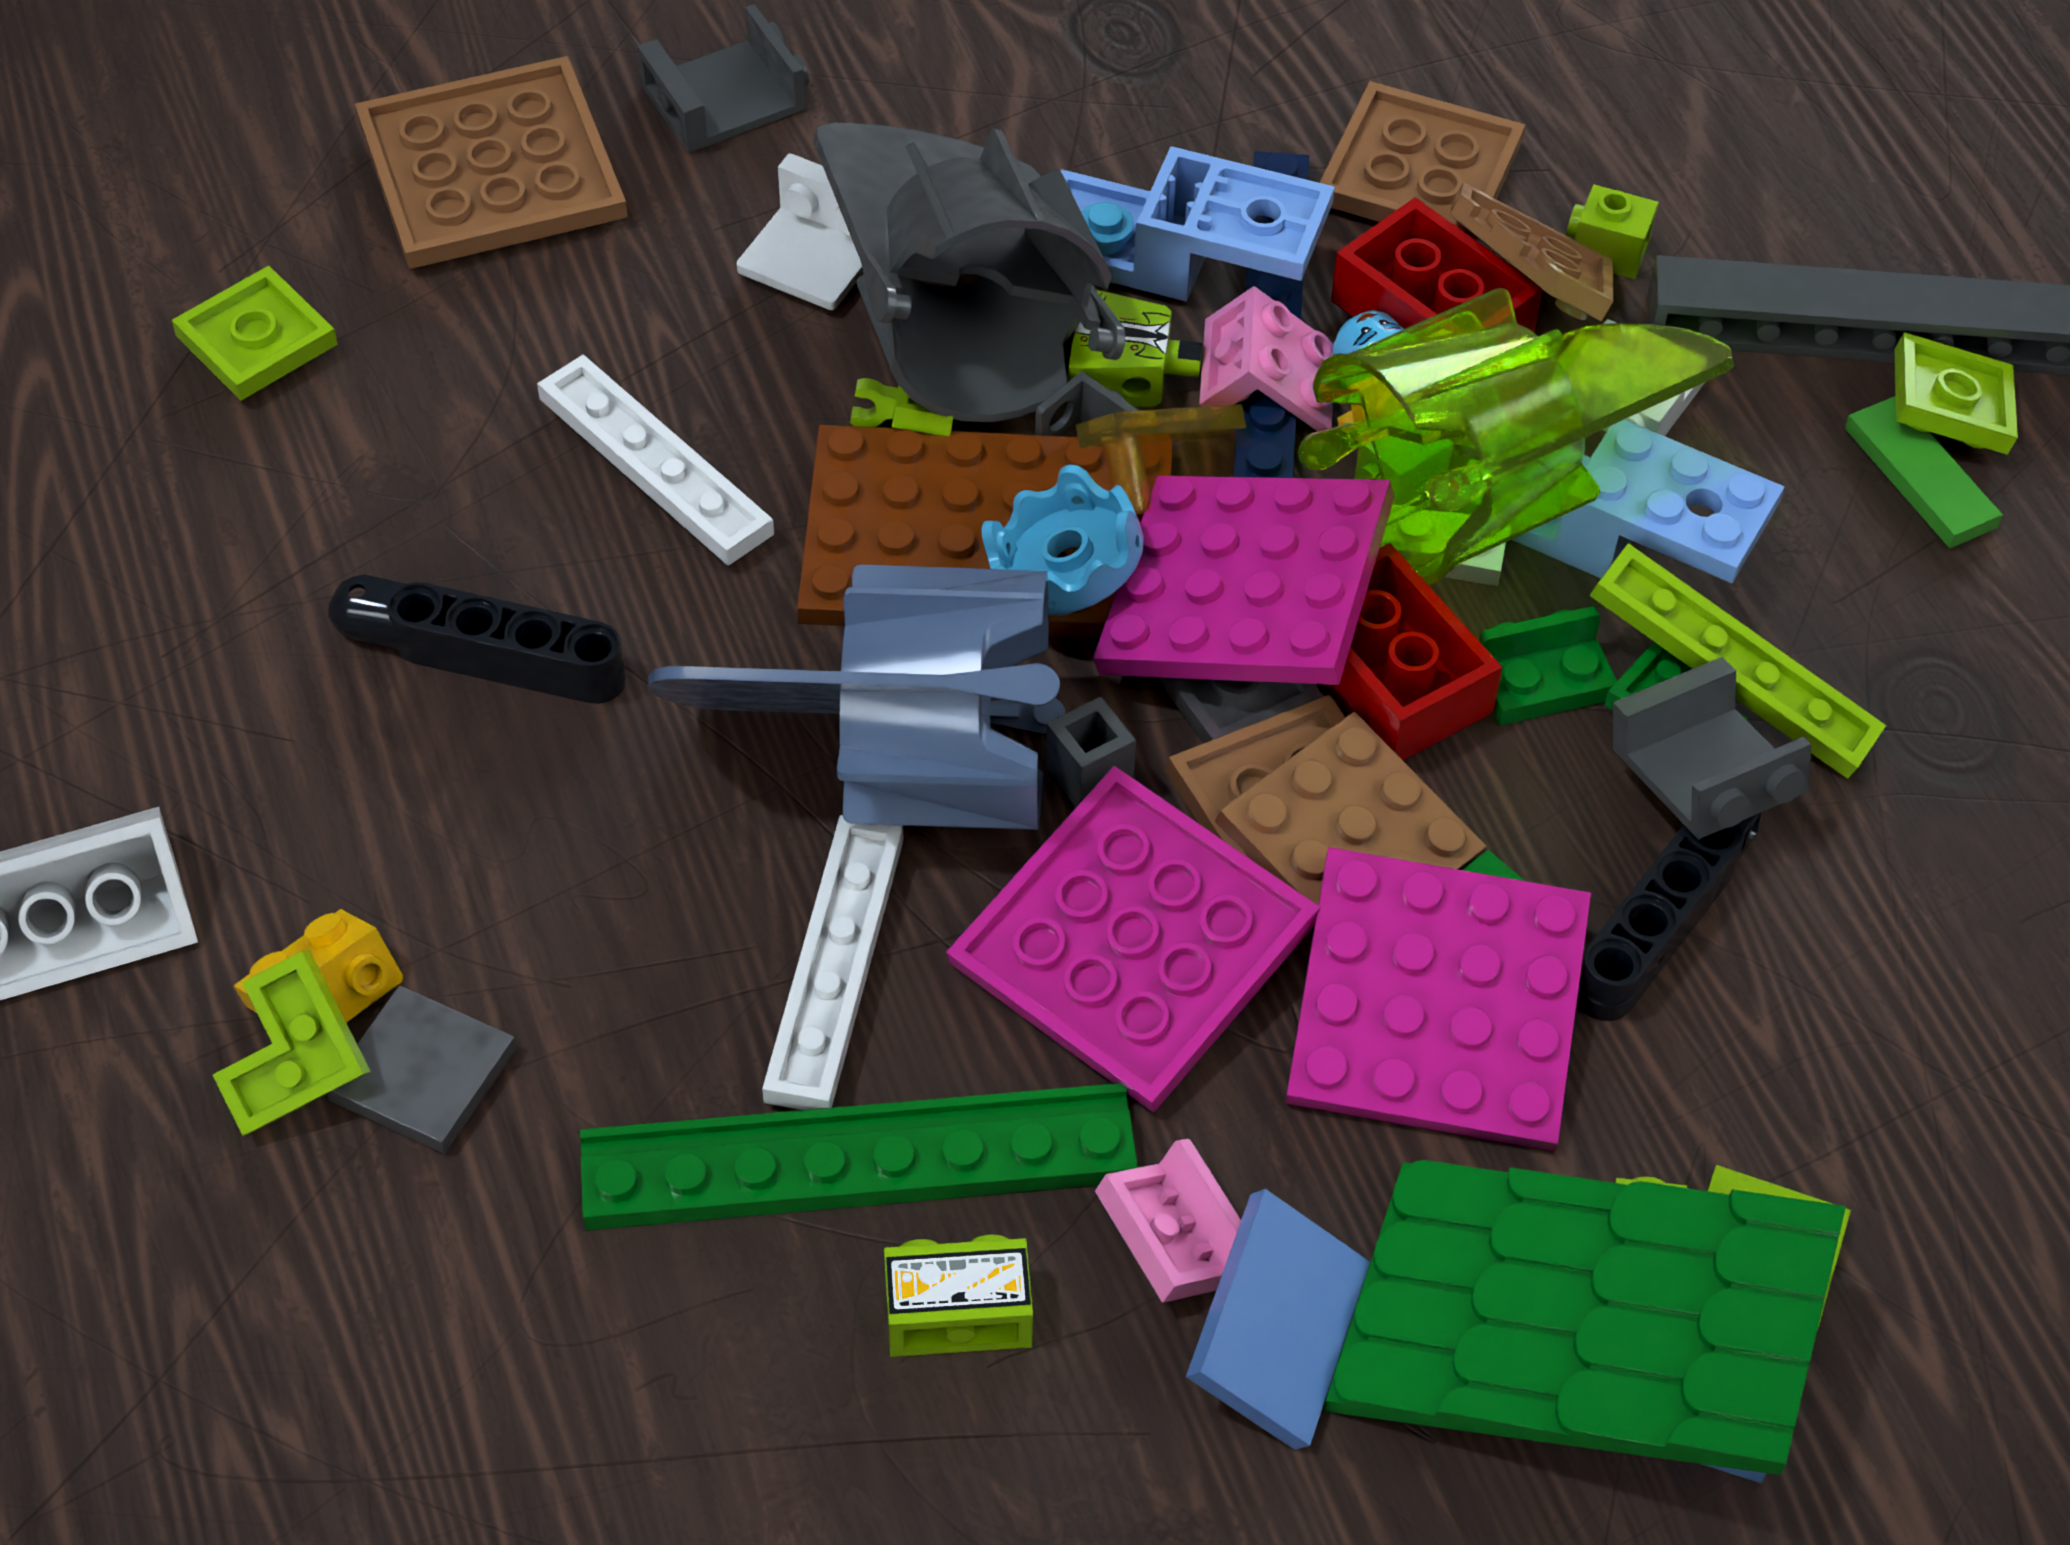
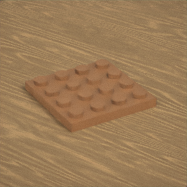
M568 56L355 103L358 122L408 269L628 218L626 200Z

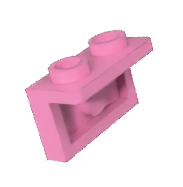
M1188 1138L1175 1141L1159 1164L1106 1174L1096 1188L1095 1193L1161 1302L1165 1303L1216 1291L1241 1219L1192 1141Z

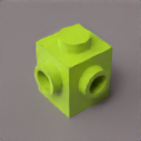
M1593 184L1585 206L1575 204L1568 223L1566 236L1574 238L1577 242L1612 259L1614 274L1636 279L1650 243L1659 202Z

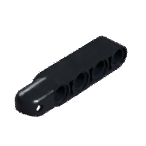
M365 574L354 576L341 582L329 602L328 618L341 634L356 641L395 649L404 660L413 664L586 703L601 704L609 702L619 696L625 688L626 676L622 660L621 640L618 632L612 626L603 622L421 582L405 584ZM355 588L365 590L361 597L352 598L348 596L350 591Z
M1761 813L1742 820L1735 826L1724 828L1699 840L1685 825L1680 828L1589 944L1581 967L1577 1003L1582 1011L1600 1021H1614L1623 1018L1632 1010L1729 883L1737 860L1757 835ZM1637 932L1645 933V934L1650 935V936H1644V935L1639 934V933H1637ZM1602 976H1609L1611 978L1616 979L1617 981H1611L1606 978H1603Z

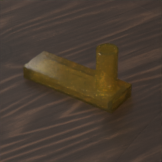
M1242 404L1116 412L1076 425L1080 449L1105 447L1112 488L1120 485L1124 489L1136 514L1151 509V495L1141 444L1205 440L1246 428Z

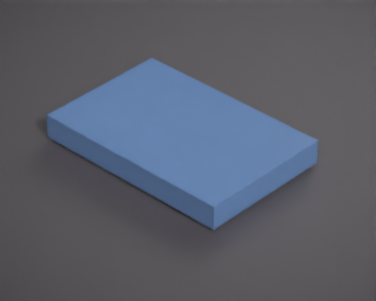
M1267 1189L1250 1194L1186 1378L1294 1450L1310 1446L1370 1261Z

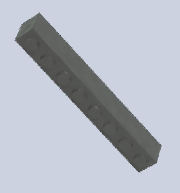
M1656 255L1647 294L1648 338L1665 346L1895 363L1894 349L1905 332L2012 364L2016 372L2070 375V285Z

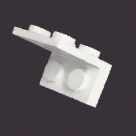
M789 153L778 166L780 209L737 260V272L828 310H834L855 285L857 279L864 273L862 264L823 166Z

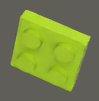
M269 265L172 319L176 337L240 401L338 345L335 329Z
M1904 332L1894 349L1896 422L1906 424L1920 432H1933L1963 441L1974 448H1986L2008 455L2018 438L2013 365Z

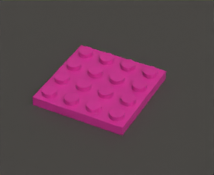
M1157 476L1140 523L1144 536L1142 556L1135 571L1116 591L1093 657L1099 675L1339 685L1395 497L1390 480Z
M1113 766L946 951L949 964L1113 1084L1120 1083L1125 1086L1129 1096L1154 1113L1315 926L1320 907L1119 768Z
M1328 847L1318 903L1320 911L1317 913L1285 1104L1554 1152L1559 1140L1591 893Z

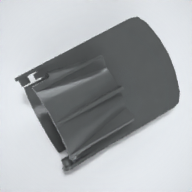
M835 122L818 126L813 143L864 272L857 279V286L889 363L890 371L898 385L913 401L935 414L946 417L954 416L953 419L959 421L996 422L1036 411L1042 402L1067 383L1063 344L1071 336L1080 321L1085 329L1091 330L1088 340L1091 351L1102 352L1103 357L1110 360H1118L1121 357L1125 347L1124 327L1094 287L1095 285L1107 290L1113 276L1059 169L1040 176L1032 166L1015 158L1003 131L994 128L991 129L985 146L981 147L962 140L920 130L877 124ZM962 274H976L985 277L972 283L956 286L958 278ZM920 280L929 281V282H935V283H941V284H947V285H953V286H935V285H932V284H929V283H926V282H923V281H920Z

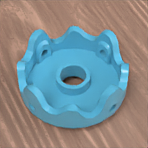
M1071 464L1060 469L1058 482L1051 489L1040 492L1031 490L1019 492L1014 498L1013 512L1005 527L999 521H984L981 529L982 540L991 569L1048 571V615H1068L1093 606L1109 597L1132 575L1143 552L1144 536L1141 525L1124 489L1120 485H1116L1110 491H1107L1096 484L1086 470L1078 465ZM1066 549L1077 550L1069 556L1057 558Z

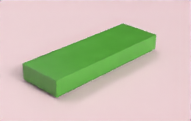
M1895 396L1848 416L1845 430L1949 549L1998 528L2003 514L1930 432H1920L1906 424L1896 422Z

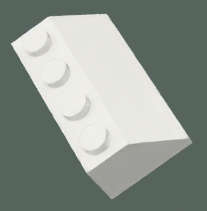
M159 807L0 852V1000L198 943L178 867Z

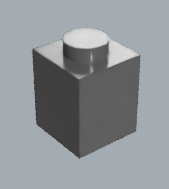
M1101 696L1047 723L1045 769L1075 807L1083 801L1113 766H1116L1134 779L1136 739Z

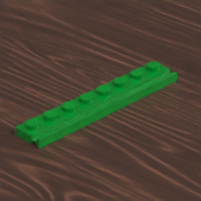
M1120 1083L580 1129L582 1211L585 1231L1098 1186L1106 1174L1138 1168L1130 1110L1127 1103V1089Z

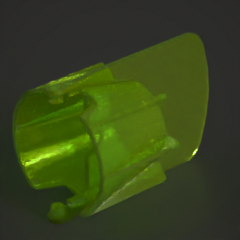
M1497 288L1363 348L1334 354L1323 361L1313 383L1316 402L1361 405L1365 411L1366 419L1307 435L1299 446L1298 458L1306 468L1323 470L1334 465L1338 460L1358 447L1372 442L1379 462V473L1373 480H1390L1395 496L1380 547L1391 543L1428 585H1431L1441 580L1462 562L1598 499L1601 491L1600 487L1582 464L1585 451V437L1726 373L1734 367L1731 348L1705 334L1684 328L1652 324L1610 323L1592 325L1563 335L1558 329H1555L1538 337L1528 328L1517 324L1509 291Z

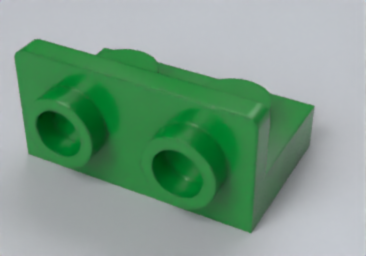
M1595 606L1577 610L1563 609L1549 616L1518 623L1504 622L1480 633L1479 642L1503 667L1493 711L1499 726L1606 701L1608 690L1617 682V679L1596 638L1601 616Z

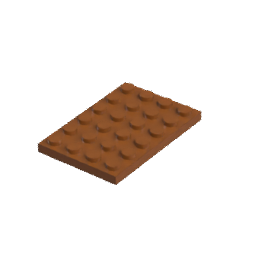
M819 425L797 606L798 624L845 626L844 594L847 588L852 587L853 570L857 565L991 569L982 540L981 529L984 521H999L1005 527L1013 512L1015 496L1023 490L1040 492L1051 489L1058 482L1060 469L1066 465L1080 466L1088 472L1096 484L1107 491H1110L1116 485H1120L1126 492L1141 523L1157 476H1171L1172 442L951 431L950 436H938L898 428ZM1066 549L1057 558L1069 556L1077 550ZM1116 591L1095 605L1071 614L1048 615V636L1100 639Z

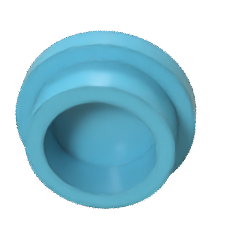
M1100 202L1091 204L1081 211L1102 255H1110L1122 250L1133 234V217L1127 209L1118 204Z

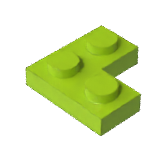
M310 950L301 951L242 982L272 1044L213 1074V1077L242 1136H245L371 1072Z

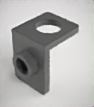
M1082 371L1042 402L1036 409L1035 435L1062 436L1081 420L1107 439L1139 440L1140 412L1127 403L1118 392L1105 388ZM1067 402L1066 409L1061 418L1054 425L1050 426L1051 419L1056 410L1063 403Z

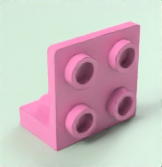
M1253 286L1205 319L1199 405L1217 416L1235 403L1246 400L1258 389L1317 432L1323 434L1332 428L1334 387L1333 343L1325 334L1314 330L1292 314L1284 304L1274 301L1257 287Z

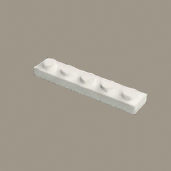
M584 354L537 383L539 399L727 566L774 535L773 519Z
M840 815L763 1084L764 1103L800 1110L832 1108L904 841L903 826L850 824L843 819V815Z

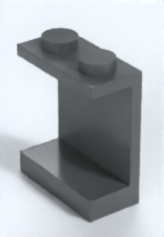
M755 4L745 7L747 41L676 66L657 39L637 46L641 86L687 153L806 110L804 86L809 84L806 65L800 55L791 54L784 43L782 33L777 24L773 21L768 23Z
M1723 657L1613 702V750L1698 840L1724 828L1735 826L1742 820L1779 804L1788 803L1796 797L1809 792L1811 743L1805 737H1802L1775 749L1735 709L1736 670Z

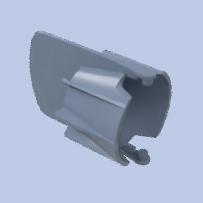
M857 565L853 570L852 587L847 588L844 594L845 629L841 671L667 666L654 669L648 675V689L651 694L684 706L715 710L840 714V749L837 777L839 780L844 781L843 819L850 824L1038 830L1043 791V771L1038 769V753L992 730L990 724L1046 734L1047 723L1066 714L1063 704L1056 698L1060 690V680L1052 668L1040 663L1013 666L1048 651V571ZM991 698L1002 699V700L991 701Z

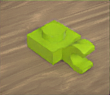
M870 378L857 380L855 397L870 399L874 402L875 406L868 409L853 406L850 420L852 425L858 427H877L883 421L893 419V428L938 436H950L954 416L946 417L931 412L913 401L899 385L898 388L886 386Z

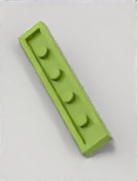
M1629 543L1589 595L1692 669L1723 657L1736 670L1735 699L1793 741L1805 737L1811 743V753L1847 779L1860 766L1886 727L1880 720Z

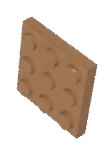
M1369 81L1320 183L1335 187L1331 207L1333 209L1380 222L1416 197L1457 226V220L1450 215L1452 201L1462 183L1464 182L1497 199L1523 142L1526 124ZM1471 236L1476 241L1479 240L1478 238Z
M1355 711L1223 807L1215 820V823L1243 849L1248 858L1316 905L1319 903L1328 847L1459 870L1465 869L1481 856L1487 847Z

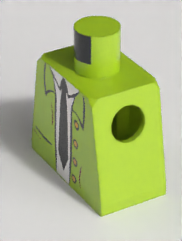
M1096 290L1123 325L1125 330V347L1118 360L1106 359L1103 357L1102 352L1091 351L1088 345L1091 330L1085 329L1080 321L1074 332L1068 382L1082 371L1105 388L1118 392L1133 407H1152L1162 402L1166 374L1200 378L1203 343L1170 339L1172 311L1167 306Z

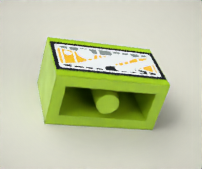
M983 1235L973 1239L971 1242L938 1244L927 1239H916L905 1242L900 1247L884 1248L890 1357L1032 1348L1033 1308L1026 1238L1008 1239L1001 1235Z

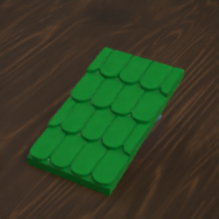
M1419 1160L1413 1163L1403 1162L1362 1290L1356 1303L1339 1361L1336 1365L1323 1412L1697 1463L1762 1484L1766 1473L1781 1475L1787 1463L1846 1206L1733 1189L1730 1194L1642 1181L1626 1185L1511 1167L1509 1172L1429 1160Z

